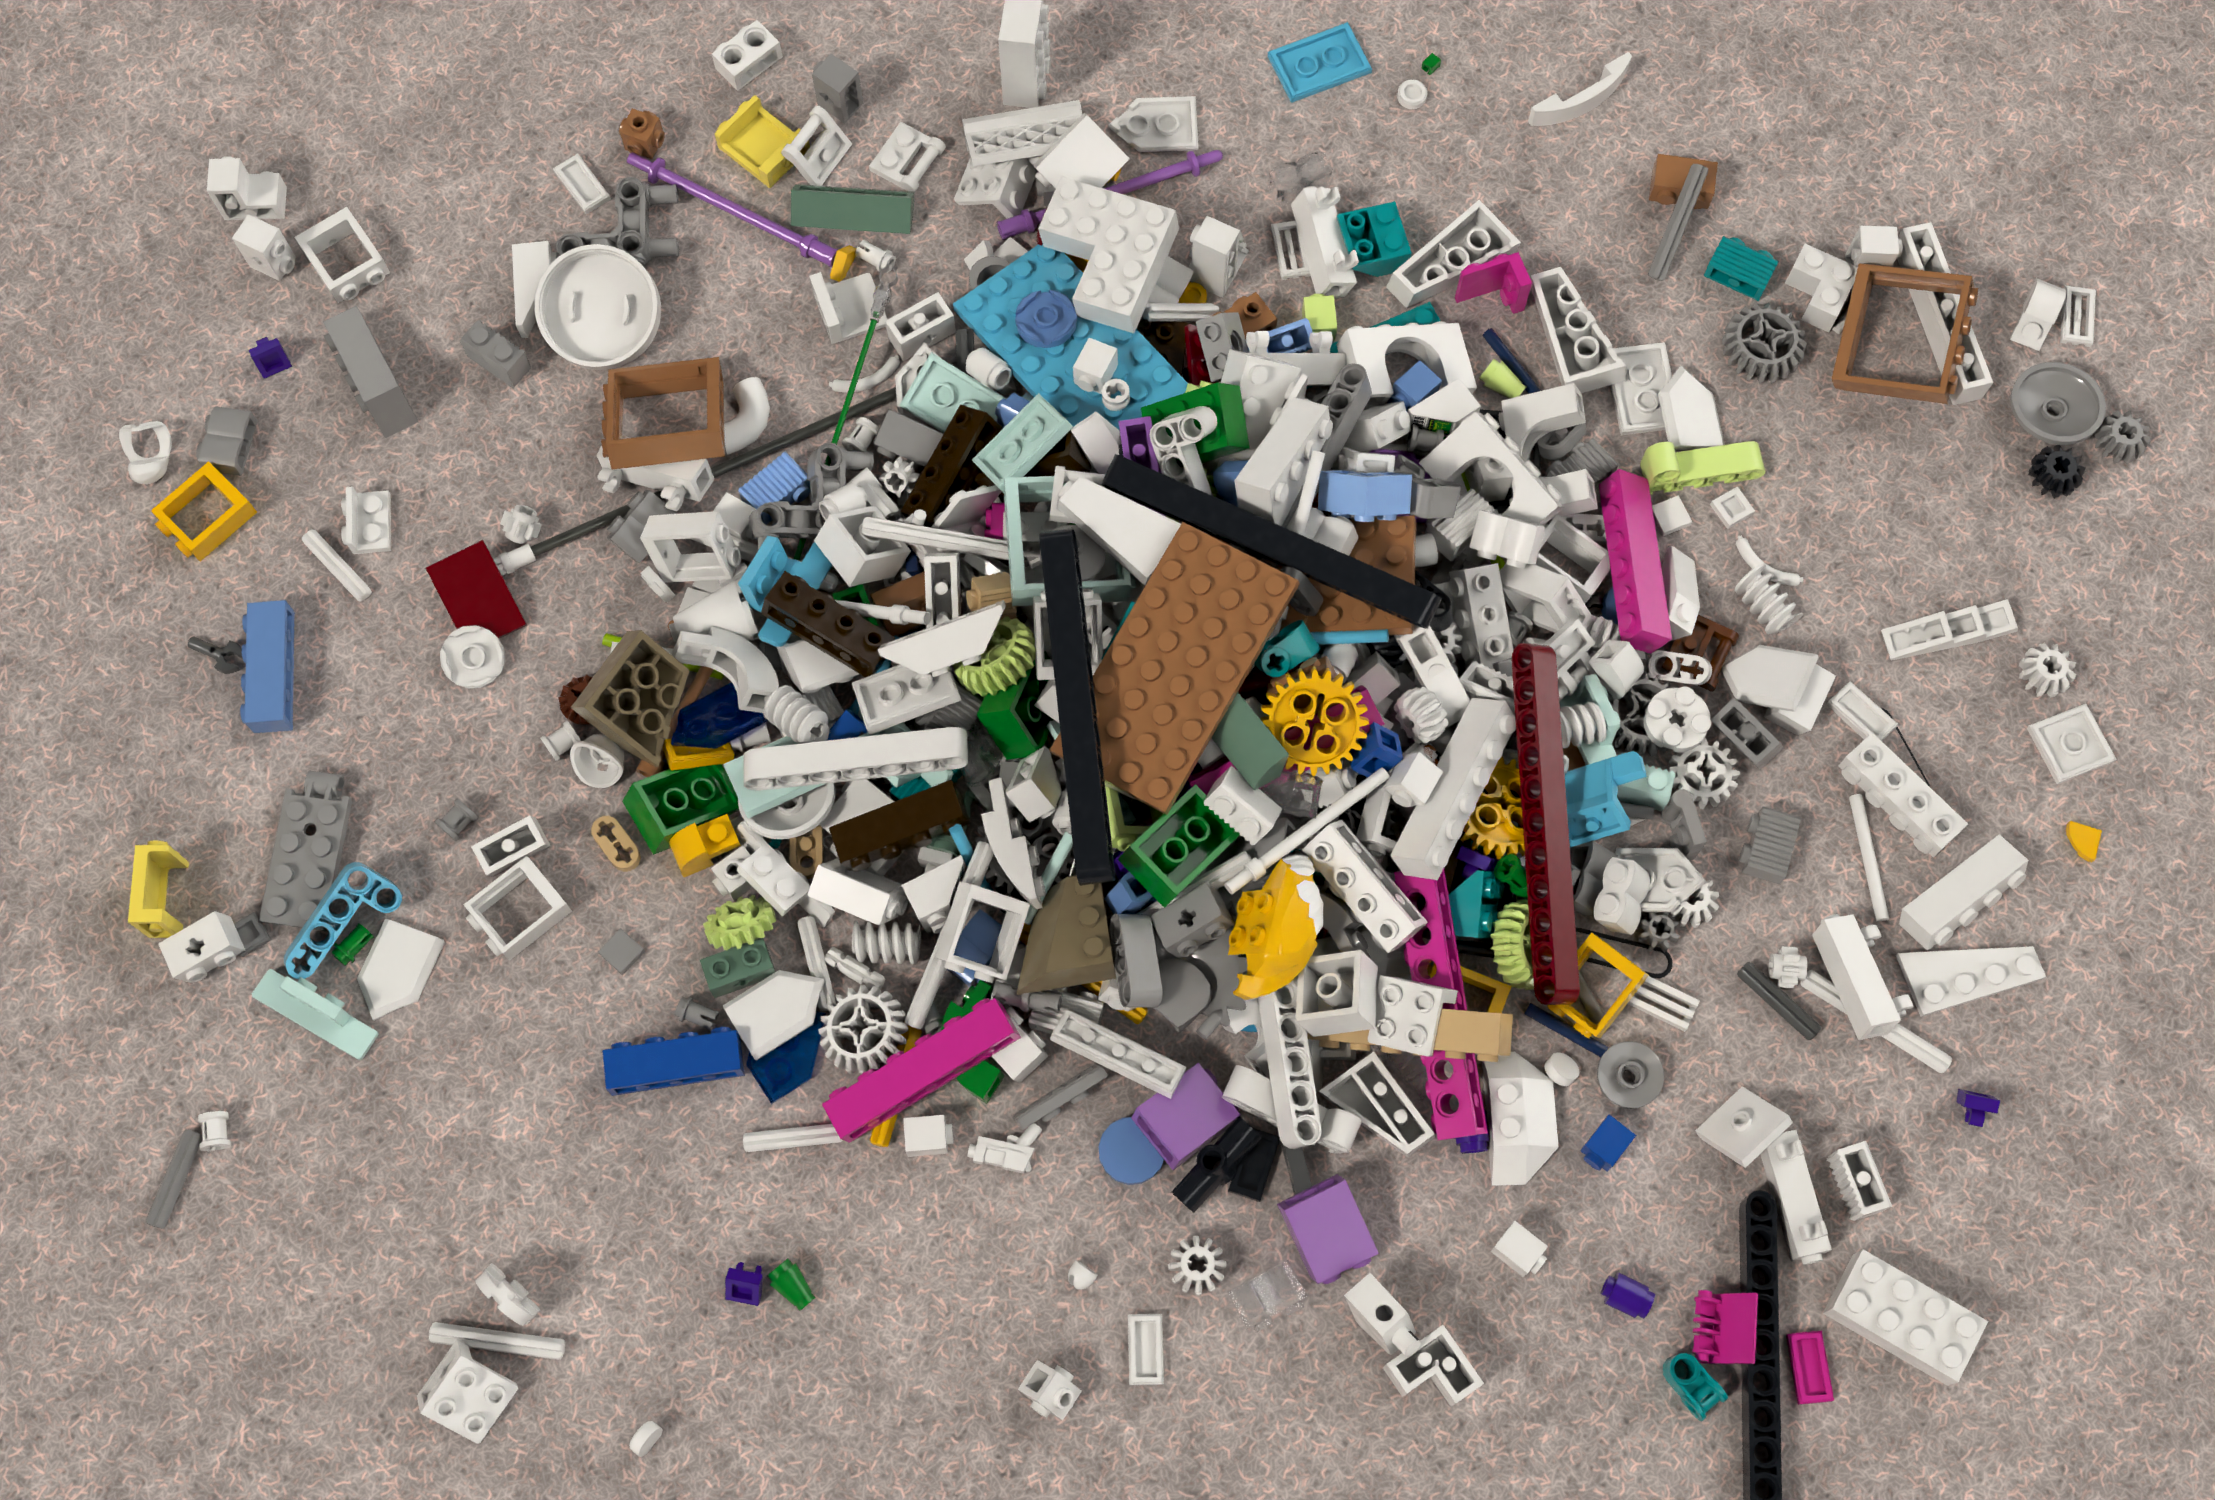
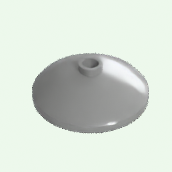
M2045 362L2034 365L2017 378L2011 390L2010 405L2017 422L2029 434L2047 443L2071 445L2082 442L2099 429L2105 417L2106 402L2099 385L2087 373L2069 364ZM2047 411L2053 412L2056 416L2050 415Z

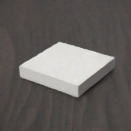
M2086 703L2027 727L2056 784L2078 777L2117 760Z

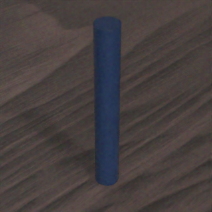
M1492 328L1485 331L1482 335L1483 338L1522 384L1526 386V392L1531 394L1542 391Z
M1532 1003L1529 1004L1524 1013L1526 1016L1600 1058L1610 1048L1592 1037L1588 1039L1573 1026Z

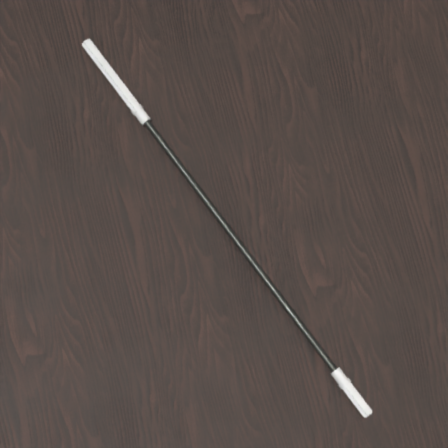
M956 361L949 363L956 367ZM896 387L849 407L845 421L896 399ZM841 411L712 467L711 471L714 478L837 425ZM662 491L654 492L662 501L666 500L660 496ZM627 505L622 506L531 547L528 543L510 552H503L494 558V561L501 575L511 574L516 569L536 561V556L609 525L618 515L623 518L630 507Z

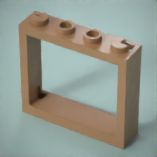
M1859 263L1833 370L1832 382L1834 387L1844 391L1948 404L1950 394L1956 393L1958 376L1954 375L1956 365H1962L1965 346H1961L1963 335L1968 336L1971 329L1972 317H1968L1970 306L1976 305L1978 298V288H1974L1972 276ZM1872 285L1960 295L1939 387L1851 376Z
M719 357L608 370V384H603L606 401L602 402L605 420H602V431L605 439H601L603 457H609L612 470L725 457L724 382ZM707 389V429L622 439L623 399Z

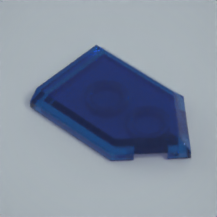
M731 682L680 709L671 745L717 749L768 720L764 718L763 713L739 710L737 691Z
M816 1011L812 1026L757 1061L749 1051L746 1065L771 1104L812 1078L821 1040L818 1029L824 1027L820 1016H824L826 1013Z

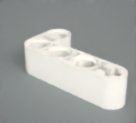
M1199 406L1171 414L1153 425L1149 435L1162 474L1212 495L1195 445L1196 442L1212 433L1217 426V416L1209 407ZM1194 419L1200 422L1201 430L1195 426ZM1166 427L1172 431L1173 438L1167 434ZM1176 458L1182 461L1184 468L1178 465Z
M1236 1065L1222 1098L1278 1127L1270 1079L1249 1068ZM1292 1091V1099L1297 1104V1095ZM1318 1104L1321 1136L1316 1143L1329 1148L1330 1153H1349L1362 1119L1345 1110L1337 1108L1327 1109ZM1298 1125L1297 1132L1300 1138L1302 1139L1303 1131L1302 1128Z

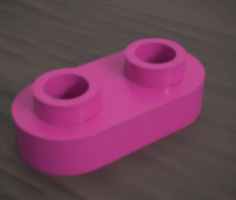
M992 503V509H986V528L990 529H985L984 537L1003 540L1004 503Z

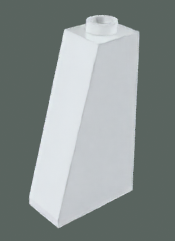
M1081 476L1075 483L1068 481L1058 493L1060 499L1058 500L1057 508L1142 584L1146 585L1181 524Z

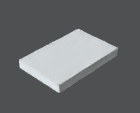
M1665 342L1613 348L1617 356L1626 365L1625 381L1610 385L1620 434L1629 435L1665 430L1658 393L1672 378Z
M897 665L852 682L869 735L961 701L951 670L933 677L931 672L921 675L901 665Z

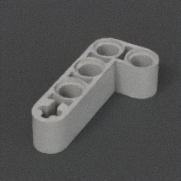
M1394 467L1395 473L1410 474ZM1411 474L1410 515L1427 519L1454 518L1461 485L1442 479H1423Z

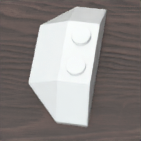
M1002 600L884 643L878 648L879 655L921 675L931 672L933 677L949 672L951 670L950 665L961 661L963 666L975 663L982 659L980 654L986 651L1005 610V602Z
M1514 1051L1511 1052L1510 1056L1498 1055V1062L1482 1061L1485 1108L1490 1138L1488 1147L1491 1186L1526 1185L1559 1147L1553 1080Z

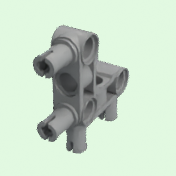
M635 177L623 178L616 187L615 208L618 214V226L615 227V230L605 234H589L588 232L565 234L556 243L558 255L561 256L576 247L600 244L625 251L641 263L643 267H645L646 262L652 261V258L678 257L679 242L677 237L651 239L649 236V208L655 204L678 203L677 185L650 186L649 183L641 182ZM631 248H637L635 251H628Z
M830 442L824 443L811 452L807 467V480L810 481L811 503L807 506L790 505L789 502L783 501L769 502L754 510L749 516V526L753 531L754 539H758V550L767 536L815 539L824 525L819 510V502L823 501L825 495L846 485V470H864L867 467L871 471L874 465L873 453L846 451L842 446ZM821 453H826L830 457L831 466L823 464L820 457ZM762 512L771 516L772 526H766L762 522Z

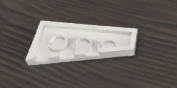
M2033 946L1910 952L1895 955L1920 1017L2046 978Z

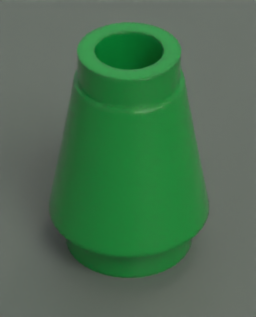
M789 1258L767 1275L772 1282L770 1286L792 1305L796 1306L799 1311L816 1298L812 1294L797 1263L793 1265Z

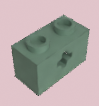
M763 938L754 940L752 945L745 943L740 949L734 947L700 959L709 990L714 998L759 983L776 972Z

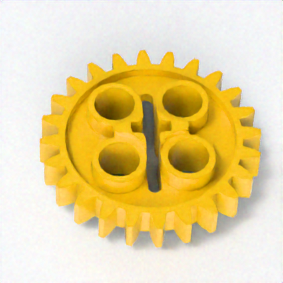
M1315 666L1312 667L1310 676H1306L1302 668H1299L1297 679L1294 680L1287 673L1286 680L1288 684L1284 686L1276 681L1274 684L1278 693H1266V697L1271 702V705H1261V710L1268 714V716L1262 717L1260 720L1266 727H1269L1270 732L1289 753L1285 769H1290L1295 763L1300 775L1304 772L1305 767L1310 768L1312 776L1316 775L1318 767H1322L1327 775L1330 771L1329 765L1332 763L1338 769H1342L1341 758L1344 757L1349 761H1353L1350 753L1351 748L1361 751L1362 747L1356 739L1367 738L1366 732L1360 729V727L1368 725L1369 720L1360 715L1368 711L1365 704H1357L1363 698L1360 692L1350 694L1355 687L1352 681L1342 685L1344 677L1341 673L1334 679H1331L1329 668H1326L1322 676L1318 675ZM1323 693L1324 699L1318 709V717L1321 724H1314L1309 749H1304V744L1310 733L1307 719L1313 720L1318 695ZM1306 694L1310 696V704L1305 708L1295 707L1293 702L1298 695ZM1332 703H1340L1343 705V711L1340 715L1331 717L1326 714L1327 707ZM1297 726L1301 728L1302 733L1300 737L1295 740L1285 738L1284 733L1289 727ZM1323 735L1334 737L1333 744L1328 748L1317 746L1318 739Z
M1502 756L1498 760L1489 782L1484 788L1488 794L1481 793L1475 810L1471 813L1463 829L1465 834L1461 838L1462 842L1470 838L1473 840L1471 848L1473 851L1479 845L1484 847L1483 854L1485 856L1494 850L1496 858L1499 860L1505 852L1507 855H1517L1518 852L1522 856L1525 855L1519 769L1516 768L1515 759H1512L1506 765ZM1510 790L1515 791L1520 798L1515 797ZM1479 816L1484 817L1489 825L1483 823ZM1511 820L1516 821L1520 828L1514 826Z

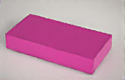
M1822 1331L1786 1334L1798 1405L1834 1401Z

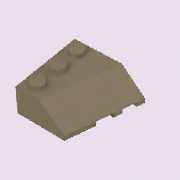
M642 630L627 631L571 708L620 748L658 767L662 757L660 753L664 741L668 739L671 727L669 725L674 710L679 705L690 670Z
M1077 876L1064 878L1048 890L1042 901L1043 908L1038 909L1032 920L1016 992L1017 995L1116 979L1102 883L1080 886Z

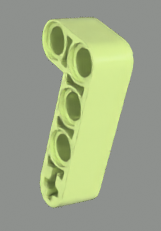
M1755 441L1675 452L1672 442H1660L1648 447L1640 462L1642 475L1648 479L1650 495H1653V491L1664 490V493L1683 490V487L1694 485V488L1712 486L1713 482L1719 481L1732 483L1758 479L1766 472L1759 444Z

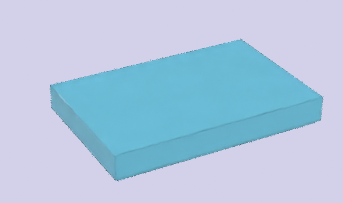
M1348 22L1271 50L1267 54L1291 103L1372 73V68Z

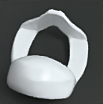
M159 421L142 423L139 426L134 424L123 426L119 430V439L122 449L130 461L128 465L130 478L139 484H151L158 481L166 473L172 447L171 436L166 425ZM153 428L159 440V453L150 458L141 457L133 449L132 432Z

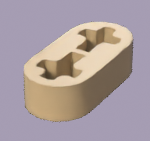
M602 816L597 818L591 827V834L613 866L623 872L635 869L639 865L641 854L632 839L614 817ZM606 825L608 828L615 826L611 830L616 838L613 842H610L605 835L599 837L602 834V826ZM621 845L626 852L633 851L630 854L632 859L630 862L626 863L624 860L617 861L620 859V854L616 850L618 846Z

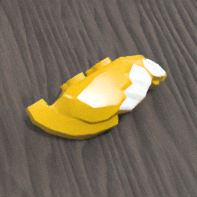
M1294 854L1281 858L1263 888L1256 891L1242 892V896L1237 903V917L1234 929L1229 936L1230 947L1228 955L1246 954L1247 975L1237 974L1239 985L1233 991L1234 995L1244 1000L1266 996L1289 984L1304 969L1317 946L1315 939L1323 927V901L1320 897L1319 889L1313 881L1315 870L1308 856Z

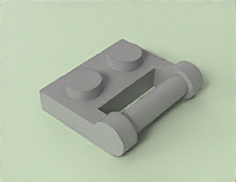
M1678 789L1671 796V804L1662 810L1660 817L1662 822L1671 828L1673 834L1670 836L1671 848H1678L1690 861L1696 858L1707 843L1690 792L1685 789Z

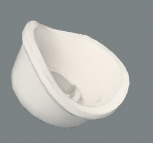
M593 734L583 741L574 743L571 748L570 760L572 767L583 783L595 788H606L614 785L622 776L624 771V750L605 735ZM602 762V764L608 765L607 771L598 770V764Z

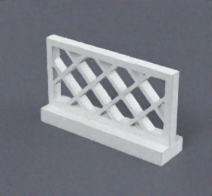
M1076 100L962 119L967 151H969L972 166L1044 155L1082 115L1080 101Z

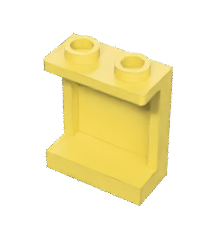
M754 95L749 101L743 102L728 121H724L719 125L715 138L719 149L767 187L771 188L794 166L792 162L788 161L781 154V151L786 144L792 143L801 129L798 128L793 132L766 111L761 105L760 98ZM809 140L800 151L803 156L810 148Z
M153 840L148 841L147 845H135L128 923L149 938H169L183 930V924L165 911L169 870L173 868H188L189 862L179 852L169 846L167 842Z

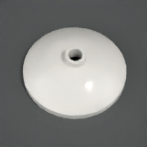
M826 783L749 819L739 799L738 806L746 824L757 834L771 839H790L813 830L826 818L834 803L835 784Z

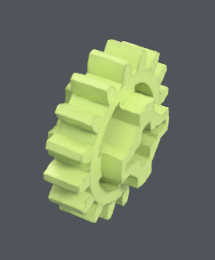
M752 895L749 898L743 899L741 896L737 902L727 901L721 907H716V914L708 915V922L703 923L709 944H713L715 949L723 946L724 950H728L731 947L740 949L743 943L752 945L754 940L764 938V931L773 929L772 923L776 922L773 907L763 897L756 899L755 895Z

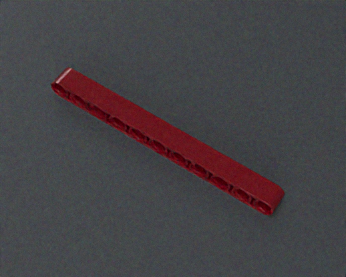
M1520 643L1514 648L1511 661L1535 997L1541 1004L1570 1005L1575 1003L1579 997L1580 984L1557 661L1555 651L1550 646Z

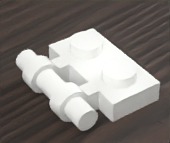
M1571 618L1543 644L1552 647L1556 654L1559 702L1566 695L1571 696L1578 689L1577 685L1583 680L1585 675L1595 673L1589 661L1597 651H1594L1590 656L1587 653L1595 645V642L1578 618ZM1577 662V668L1569 674L1567 670Z

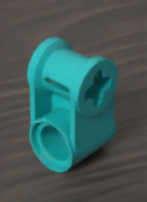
M1297 620L1287 625L1266 642L1254 664L1267 675L1280 677L1299 663L1314 656L1320 650V647L1304 621ZM1271 654L1275 655L1273 658L1275 664L1273 666L1268 665Z
M1681 1353L1667 1358L1664 1362L1663 1376L1681 1397L1684 1405L1699 1421L1706 1419V1413L1719 1401L1724 1403L1728 1399L1725 1390L1708 1374L1693 1355ZM1678 1360L1684 1362L1688 1368V1375L1684 1380L1677 1377L1674 1371L1675 1363Z

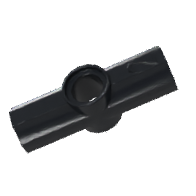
M1238 1117L1214 1145H1207L1200 1150L1196 1159L1197 1164L1171 1193L1195 1213L1219 1185L1227 1184L1233 1180L1236 1175L1237 1165L1262 1137L1248 1123ZM1221 1160L1219 1166L1213 1169L1214 1164Z

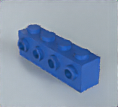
M730 1027L714 1028L711 1030V1034L698 1035L697 1032H685L679 1034L678 1039L665 1040L664 1037H652L645 1039V1044L632 1045L631 1042H619L612 1044V1049L602 1050L606 1090L612 1096L745 1076L741 1037L737 1030L731 1031Z

